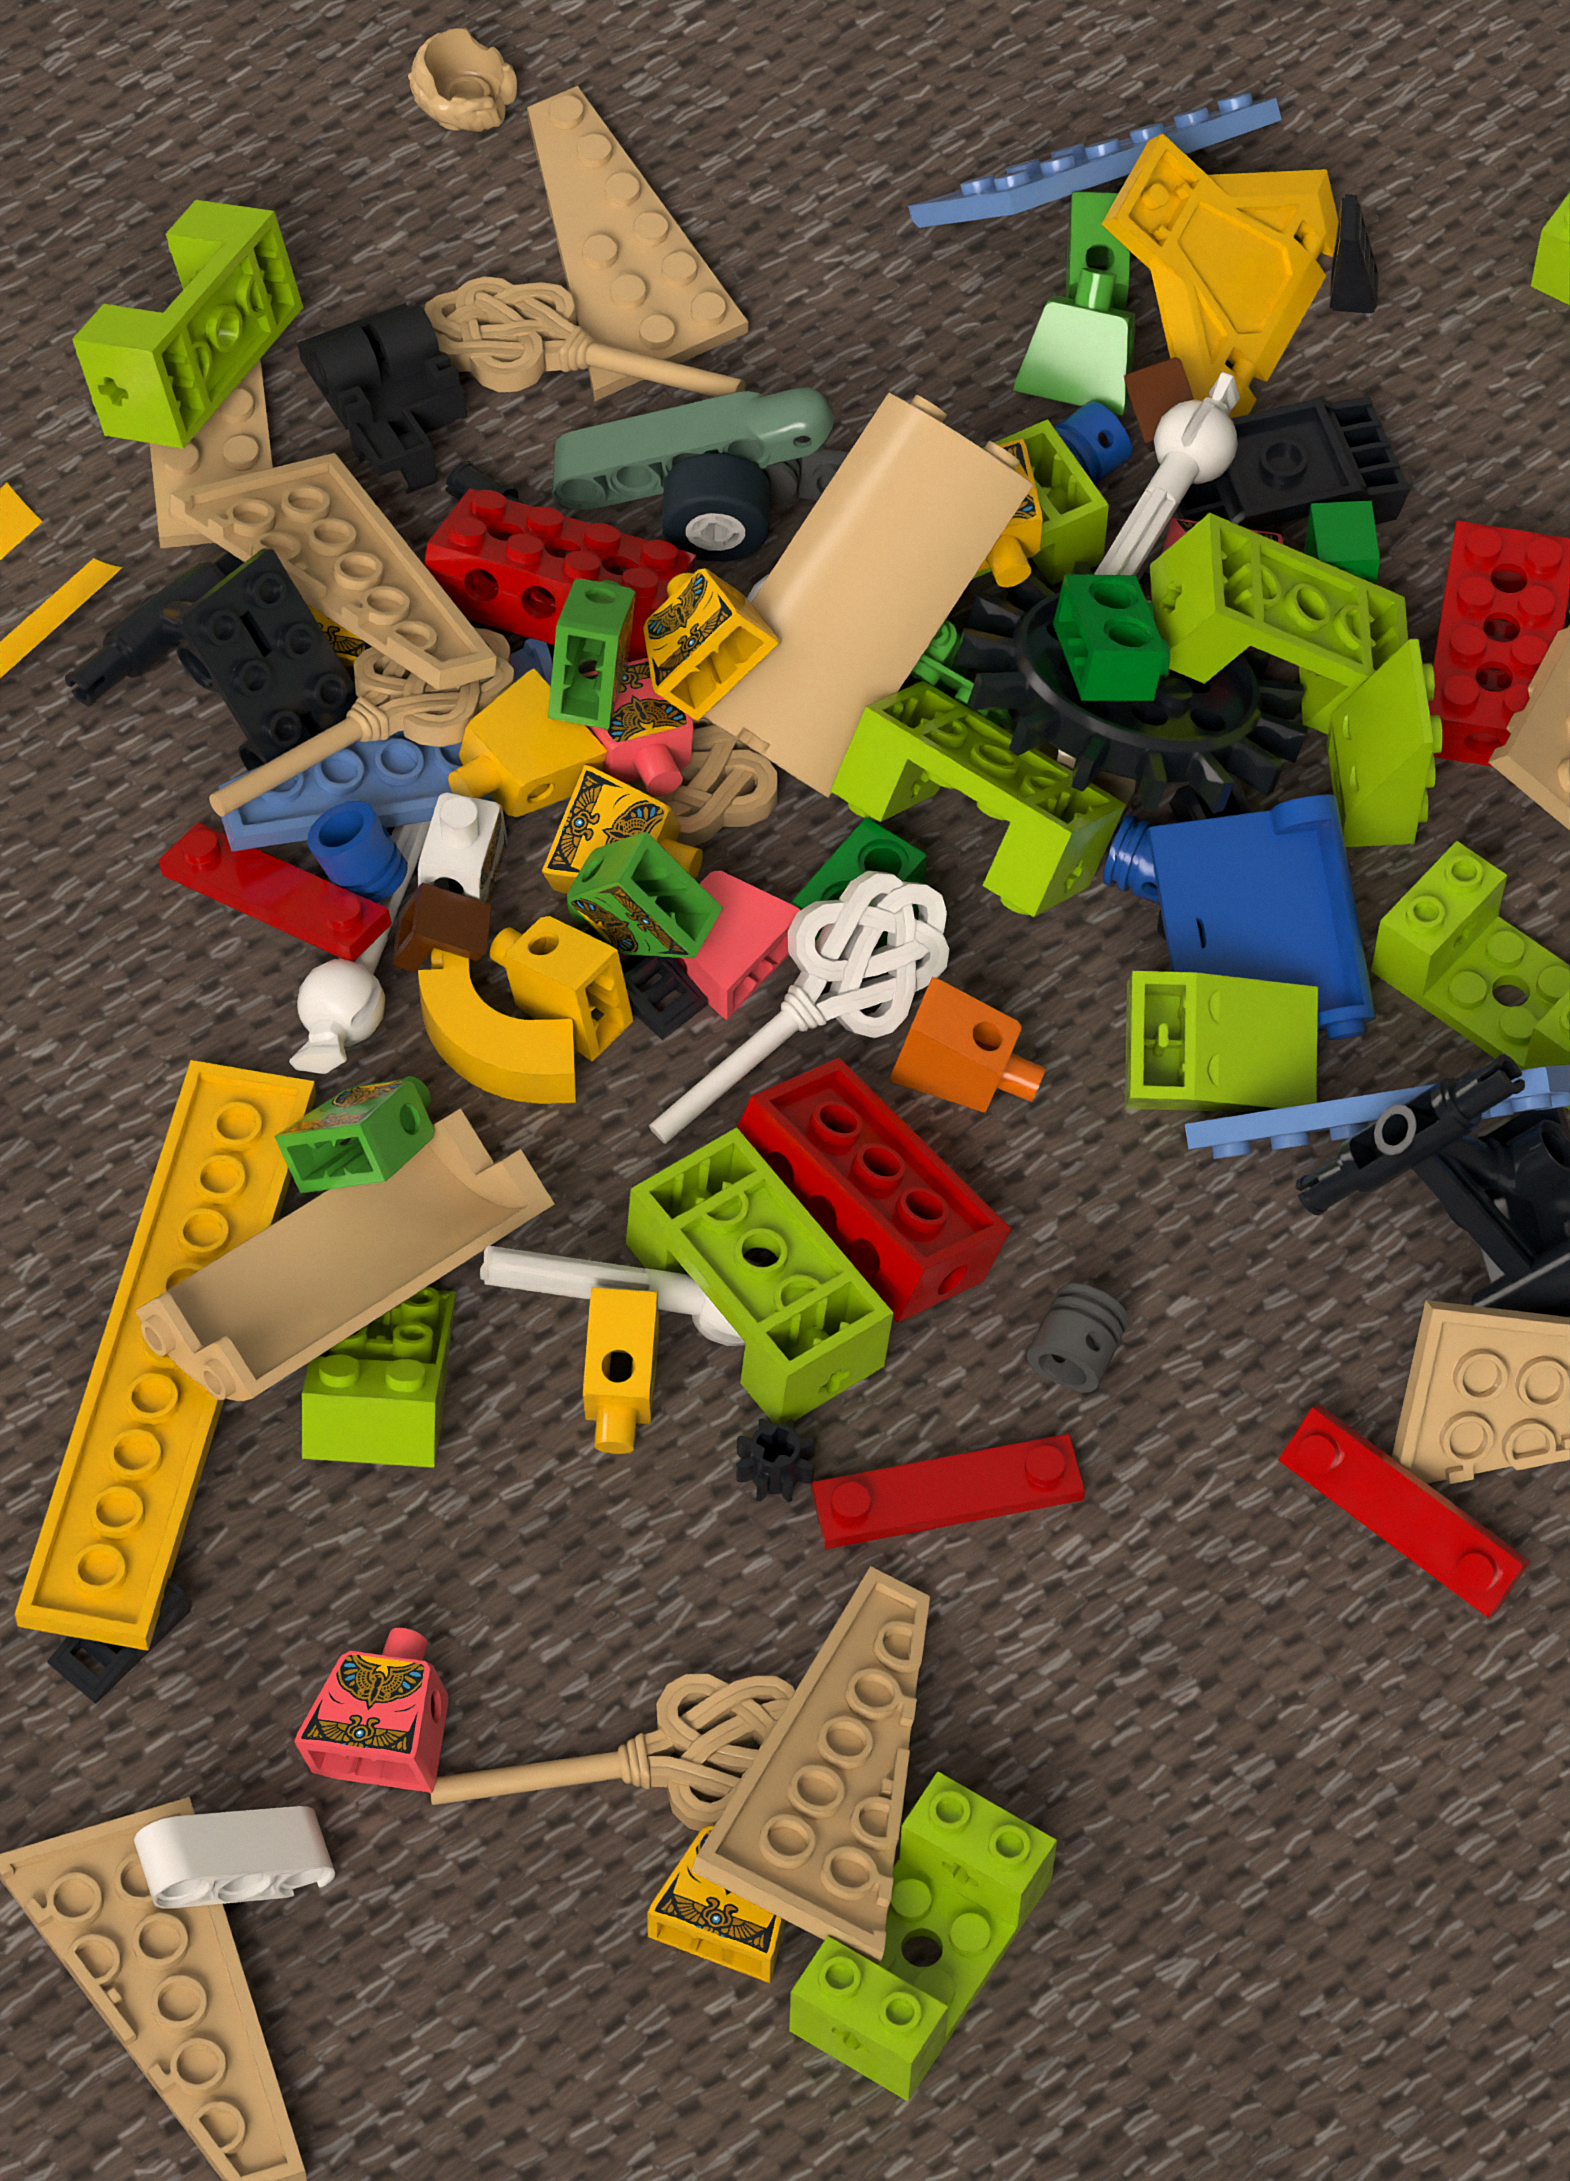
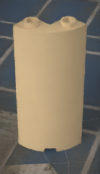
M891 393L887 394L751 602L756 611L778 637L780 643L703 716L732 737L754 749L827 798L832 793L830 789L865 707L899 691L1034 485L1014 471L1020 462L1015 456L991 441H988L984 449L943 424L947 414L919 395H916L909 404Z
M460 1108L433 1124L434 1138L386 1182L327 1190L138 1308L135 1312L142 1321V1335L154 1353L159 1356L167 1354L186 1374L205 1387L216 1399L224 1400L227 1398L235 1401H246L256 1397L480 1253L487 1246L494 1244L554 1205V1202L521 1149L494 1163Z

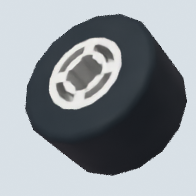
M701 454L688 457L673 466L664 479L662 533L666 540L677 549L696 554V560L728 562L744 559L758 551L769 537L770 482L763 470L749 460L731 454Z

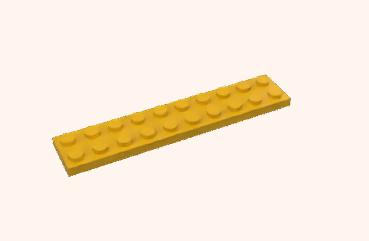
M190 1060L16 1607L15 1618L18 1627L146 1651L149 1650L158 1621L161 1603L164 1599L167 1580L171 1578L224 1400H218L213 1397L205 1387L186 1374L167 1354L159 1356L151 1350L142 1335V1321L135 1310L278 1222L292 1174L274 1136L312 1111L316 1098L314 1081Z

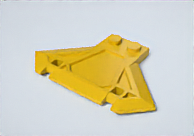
M1162 133L1147 142L1101 225L1151 270L1170 359L1177 357L1182 361L1194 399L1204 401L1205 397H1209V391L1220 374L1225 372L1234 376L1240 396L1229 417L1235 418L1248 415L1257 400L1248 388L1254 377L1265 382L1268 381L1327 276L1317 262V259L1321 253L1333 257L1338 227V216L1327 169L1207 175ZM1295 234L1302 239L1300 243L1294 238ZM1226 360L1233 364L1232 369L1225 365Z

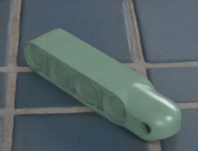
M810 387L794 388L768 395L745 391L571 431L563 434L556 440L552 496L557 504L566 509H578V505H580L579 509L593 510L662 494L664 491V479L672 467L688 457L706 453L731 454L747 459L759 468L764 469L770 464L809 456L819 449L828 438L834 423L833 409L819 391ZM807 436L810 438V441L801 443L796 441L795 438Z

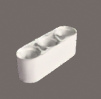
M308 1806L174 1816L145 1826L134 1838L154 1905L159 1908H182L288 1898L294 1896L292 1889L317 1882L320 1888L326 1886L335 1876L316 1813L313 1808Z

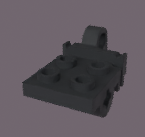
M406 303L297 342L301 362L345 430L349 429L352 450L359 461L362 462L367 457L378 476L400 470L408 484V488L404 489L407 494L435 484L437 477L433 445L425 433L452 424L457 419L461 418L463 420L468 418L464 389L460 384L458 370L455 365L451 366L447 353L440 355L437 337L425 310L419 304L408 307Z

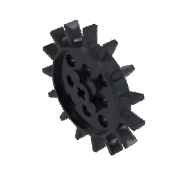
M1075 562L1071 574L1093 575L1086 562ZM1144 572L1139 580V584L1145 599L1152 602L1150 574ZM1031 573L1025 581L1009 588L1006 600L1012 605L982 590L976 596L967 622L968 626L976 630L964 628L954 657V664L990 673H977L967 703L972 711L1017 709L1023 718L1018 721L1009 750L1019 756L1047 742L1051 743L1062 752L1076 759L1073 768L1072 788L1083 792L1097 778L1099 770L1135 779L1138 782V790L1144 810L1156 812L1167 783L1189 782L1211 811L1216 813L1224 811L1235 783L1226 770L1265 796H1268L1274 791L1284 766V762L1278 758L1292 763L1296 762L1308 728L1288 720H1294L1305 690L1303 685L1299 683L1256 679V676L1264 675L1271 654L1249 646L1205 684L1169 669L1165 676H1160L1154 701H1082L1053 626L1060 593L1055 594Z

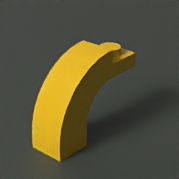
M434 948L431 951V970H418L420 1002L426 1031L432 1044L444 1061L471 1084L502 1098L540 1104L576 1103L573 1019L523 1020L497 1012L488 1006L475 991L470 979V959Z

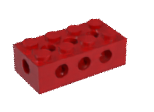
M469 488L427 542L424 566L466 619L555 645L557 622L574 580L586 579L597 582L609 580L623 587H629L636 593L628 662L648 658L643 631L645 622L669 598L667 586L675 576L682 573L694 574L697 555L679 550L673 544L666 541H648L621 533L617 528L608 524H590L566 517L554 508L532 507L506 499L504 495L496 491H478ZM563 550L569 551L570 553L565 555ZM620 567L627 568V570L622 572Z
M1456 520L1432 663L1435 684L1433 701H1428L1430 715H1439L1442 724V750L1440 753H1433L1434 758L1493 767L1488 763L1491 755L1496 748L1506 744L1511 735L1506 727L1514 713L1525 709L1530 699L1527 688L1557 632L1564 629L1570 590V538Z
M840 1058L752 1095L737 1126L750 1144L892 1310L893 1319L897 1323L982 1283L986 1279L1012 1229Z

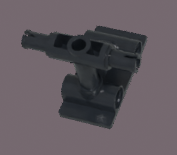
M267 548L261 549L246 562L226 550L212 562L204 560L194 563L158 593L147 597L139 608L106 633L103 640L104 647L77 669L65 675L68 687H72L76 683L79 685L71 691L82 704L90 707L96 703L98 698L126 676L130 678L142 676L177 648L178 657L188 674L203 688L219 692L248 739L238 749L239 756L248 771L270 762L345 720L347 712L358 698L356 696L355 684L274 550Z
M1499 1054L1493 1058V1061L1462 1080L1458 1078H1445L1405 1104H1396L1388 1107L1376 1122L1341 1143L1335 1159L1296 1181L1295 1186L1299 1191L1309 1187L1305 1192L1298 1194L1303 1206L1310 1213L1320 1216L1329 1207L1355 1191L1374 1192L1408 1170L1413 1169L1442 1202L1449 1217L1459 1227L1466 1230L1481 1248L1491 1283L1473 1294L1472 1306L1570 1317V1129L1563 1107L1525 1111L1486 1136L1475 1138L1468 1135L1478 1128V1124L1482 1119V1113L1511 1095L1518 1094L1525 1088V1081L1519 1078L1523 1075L1520 1068L1506 1054Z

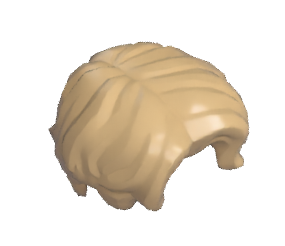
M466 27L448 29L427 39L417 51L412 71L408 74L415 103L427 115L449 130L459 131L464 129L482 132L484 129L488 130L492 127H499L504 122L505 106L513 104L516 99L517 79L512 65L504 62L502 55L496 48H488L477 42Z

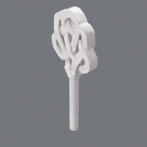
M867 871L849 883L839 900L816 901L799 911L788 930V953L801 970V973L794 985L789 987L788 993L781 1003V1012L649 1124L651 1131L664 1144H667L798 1030L804 1032L808 1028L813 1029L817 1025H825L826 1021L836 1018L846 1030L868 1037L877 1038L893 1033L908 1016L915 992L928 986L932 977L938 978L947 968L949 947L943 935L947 910L942 895L925 884L901 881L895 875L887 872ZM912 904L918 905V920L914 917ZM822 927H824V928L822 929V931H821V933H820L818 939H817L816 942H815V937H816V935H817L819 929H821ZM883 931H887V945L873 950ZM888 972L887 975L862 982L863 978ZM827 981H832L829 992L820 995ZM882 1003L874 1013L865 1015L860 1011L861 1009Z

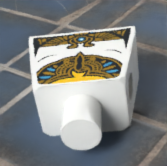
M447 792L440 794L419 859L418 887L423 882L449 891V878L462 885L464 892L460 895L489 904L508 843L502 806L496 802Z

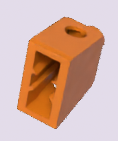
M932 977L891 1073L889 1082L986 1113L996 1088L1032 1103L1047 1067L1012 1053L1022 1029L1021 1024L1017 1020L942 980Z

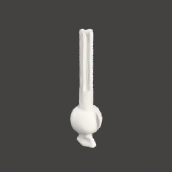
M1222 372L1209 391V397H1205L1204 401L1194 399L1178 403L1161 417L1154 436L1155 452L1160 466L1094 575H1137L1191 484L1213 481L1230 467L1235 457L1238 441L1234 422L1229 417V414L1240 398L1233 375Z
M431 821L395 826L391 838L408 862L407 875L400 887L392 895L377 903L388 908L392 924L421 855ZM391 926L354 962L339 958V960L333 959L313 968L300 986L297 1011L304 1027L310 1033L308 1035L309 1041L289 1061L296 1070L321 1074L328 1073L346 1062L347 1057L344 1047H350L369 1038L382 1021L385 1009V994L381 984L373 974L388 940L387 936Z
M487 1246L484 1251V1263L480 1268V1279L484 1280L486 1285L590 1299L591 1287L653 1291L658 1294V1310L692 1315L695 1327L707 1339L726 1346L745 1345L744 1340L689 1274L495 1246ZM745 1259L751 1265L761 1267L759 1263Z

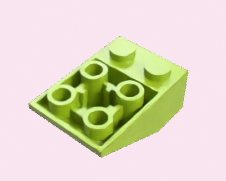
M1409 639L1331 715L1326 746L1333 795L1337 797L1345 847L1414 844L1418 823L1427 822L1428 794L1426 788H1434L1435 760L1433 753H1440L1442 750V724L1439 715H1430L1428 701H1433L1434 671L1431 663L1422 664L1419 639Z
M1132 971L1127 982L1125 1109L1263 1112L1317 1103L1318 987L1196 972Z
M427 1286L309 1362L302 1391V1459L434 1468L441 1432L456 1297L455 1291H440Z

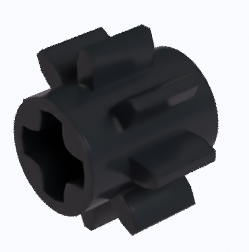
M764 1418L759 1419L758 1430L754 1433L752 1439L747 1436H738L737 1455L742 1458L736 1464L737 1482L752 1480L757 1487L756 1500L760 1502L768 1493L782 1494L787 1502H791L793 1487L798 1481L804 1484H811L814 1481V1465L809 1462L815 1453L814 1439L804 1438L800 1440L794 1430L793 1419H789L785 1424H768Z

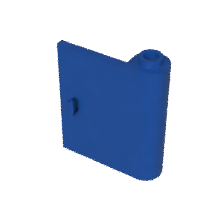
M1315 795L1293 799L1276 805L1270 811L1153 826L1147 829L1171 972H1196L1318 987L1317 1031L1327 1030L1328 1040L1353 1038L1366 1033L1364 1024L1375 1020L1376 1014L1337 797L1335 795ZM1197 921L1201 925L1204 940V948H1202L1201 936Z

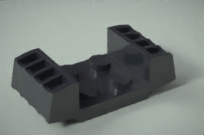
M1370 397L1329 402L1323 398H1317L1231 418L1237 434L1238 447L1230 467L1213 481L1191 484L1176 509L1179 519L1199 522L1207 514L1211 513L1246 529L1253 530L1308 517L1311 503L1372 501L1376 525L1397 520L1410 492V488L1405 481L1399 462L1395 458L1391 444L1384 433L1382 423L1378 419Z

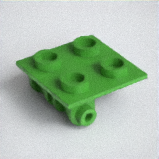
M945 619L910 675L915 678L913 685L924 680L971 709L967 702L974 683L965 678L970 668L954 664V657L961 637L954 625ZM1007 709L974 711L997 726L1001 725L1013 733L1016 730L1017 726Z

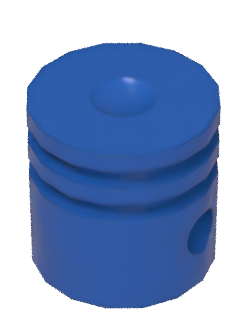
M1098 402L1086 403L1054 427L1094 485L1131 458L1132 446L1124 426L1115 414ZM1100 432L1107 436V446L1099 439L1098 434Z
M347 801L332 807L315 821L308 833L307 845L331 882L375 903H379L392 895L400 887L407 875L408 862L372 807L365 802Z
M1129 814L1122 822L1110 849L1103 873V883L1112 887L1117 882L1118 890L1124 892L1128 891L1131 887L1133 895L1160 905L1147 829L1152 827V822L1144 819L1138 824L1137 816Z

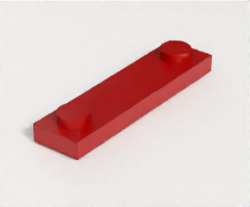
M199 822L158 860L162 876L344 960L354 962L392 925L388 908L256 848L231 851L227 835Z
M1321 1405L1310 1409L1278 1461L1487 1618L1492 1617L1499 1610L1531 1562Z
M1069 1434L811 1482V1494L825 1549L1083 1501L1085 1495Z

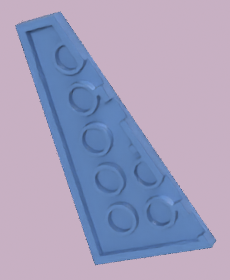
M1251 92L1241 93L1218 100V111L1208 113L1207 107L1183 112L1173 116L1175 124L1164 127L1163 123H1156L1130 131V138L1119 141L1118 138H1114L1086 147L1084 143L1061 148L1051 152V159L1040 162L1039 159L1018 163L1007 167V174L997 178L994 175L975 178L961 183V190L910 205L908 208L911 219L918 228L1014 215L1071 195L1072 192H1079L1130 174L1147 142L1162 133L1182 152L1187 154L1281 121L1282 118L1277 99L1253 101Z
M530 638L525 641L522 649L510 654L515 682L526 672L534 668L551 687L553 661L547 643ZM403 730L392 734L387 740L357 741L229 814L221 816L231 851L308 840V833L315 821L332 807L347 801H362L369 804L385 828L431 821L439 795L446 792L453 794L448 782V775L463 766L459 758L462 742L444 747L422 745L406 738ZM255 769L218 786V790L236 781L237 779L245 776L246 774L254 771ZM490 794L481 798L482 800L496 802Z
M1570 1065L1545 1066L1521 1070L1523 1075L1519 1078L1525 1081L1524 1090L1518 1094L1511 1095L1482 1113V1119L1514 1115L1515 1112L1538 1111L1570 1106ZM1435 1084L1185 1124L1188 1149L1211 1147L1213 1159L1251 1154L1250 1142L1270 1139L1272 1150L1310 1145L1309 1133L1330 1130L1331 1141L1349 1139L1368 1127V1124L1376 1122L1388 1107L1396 1104L1403 1105Z

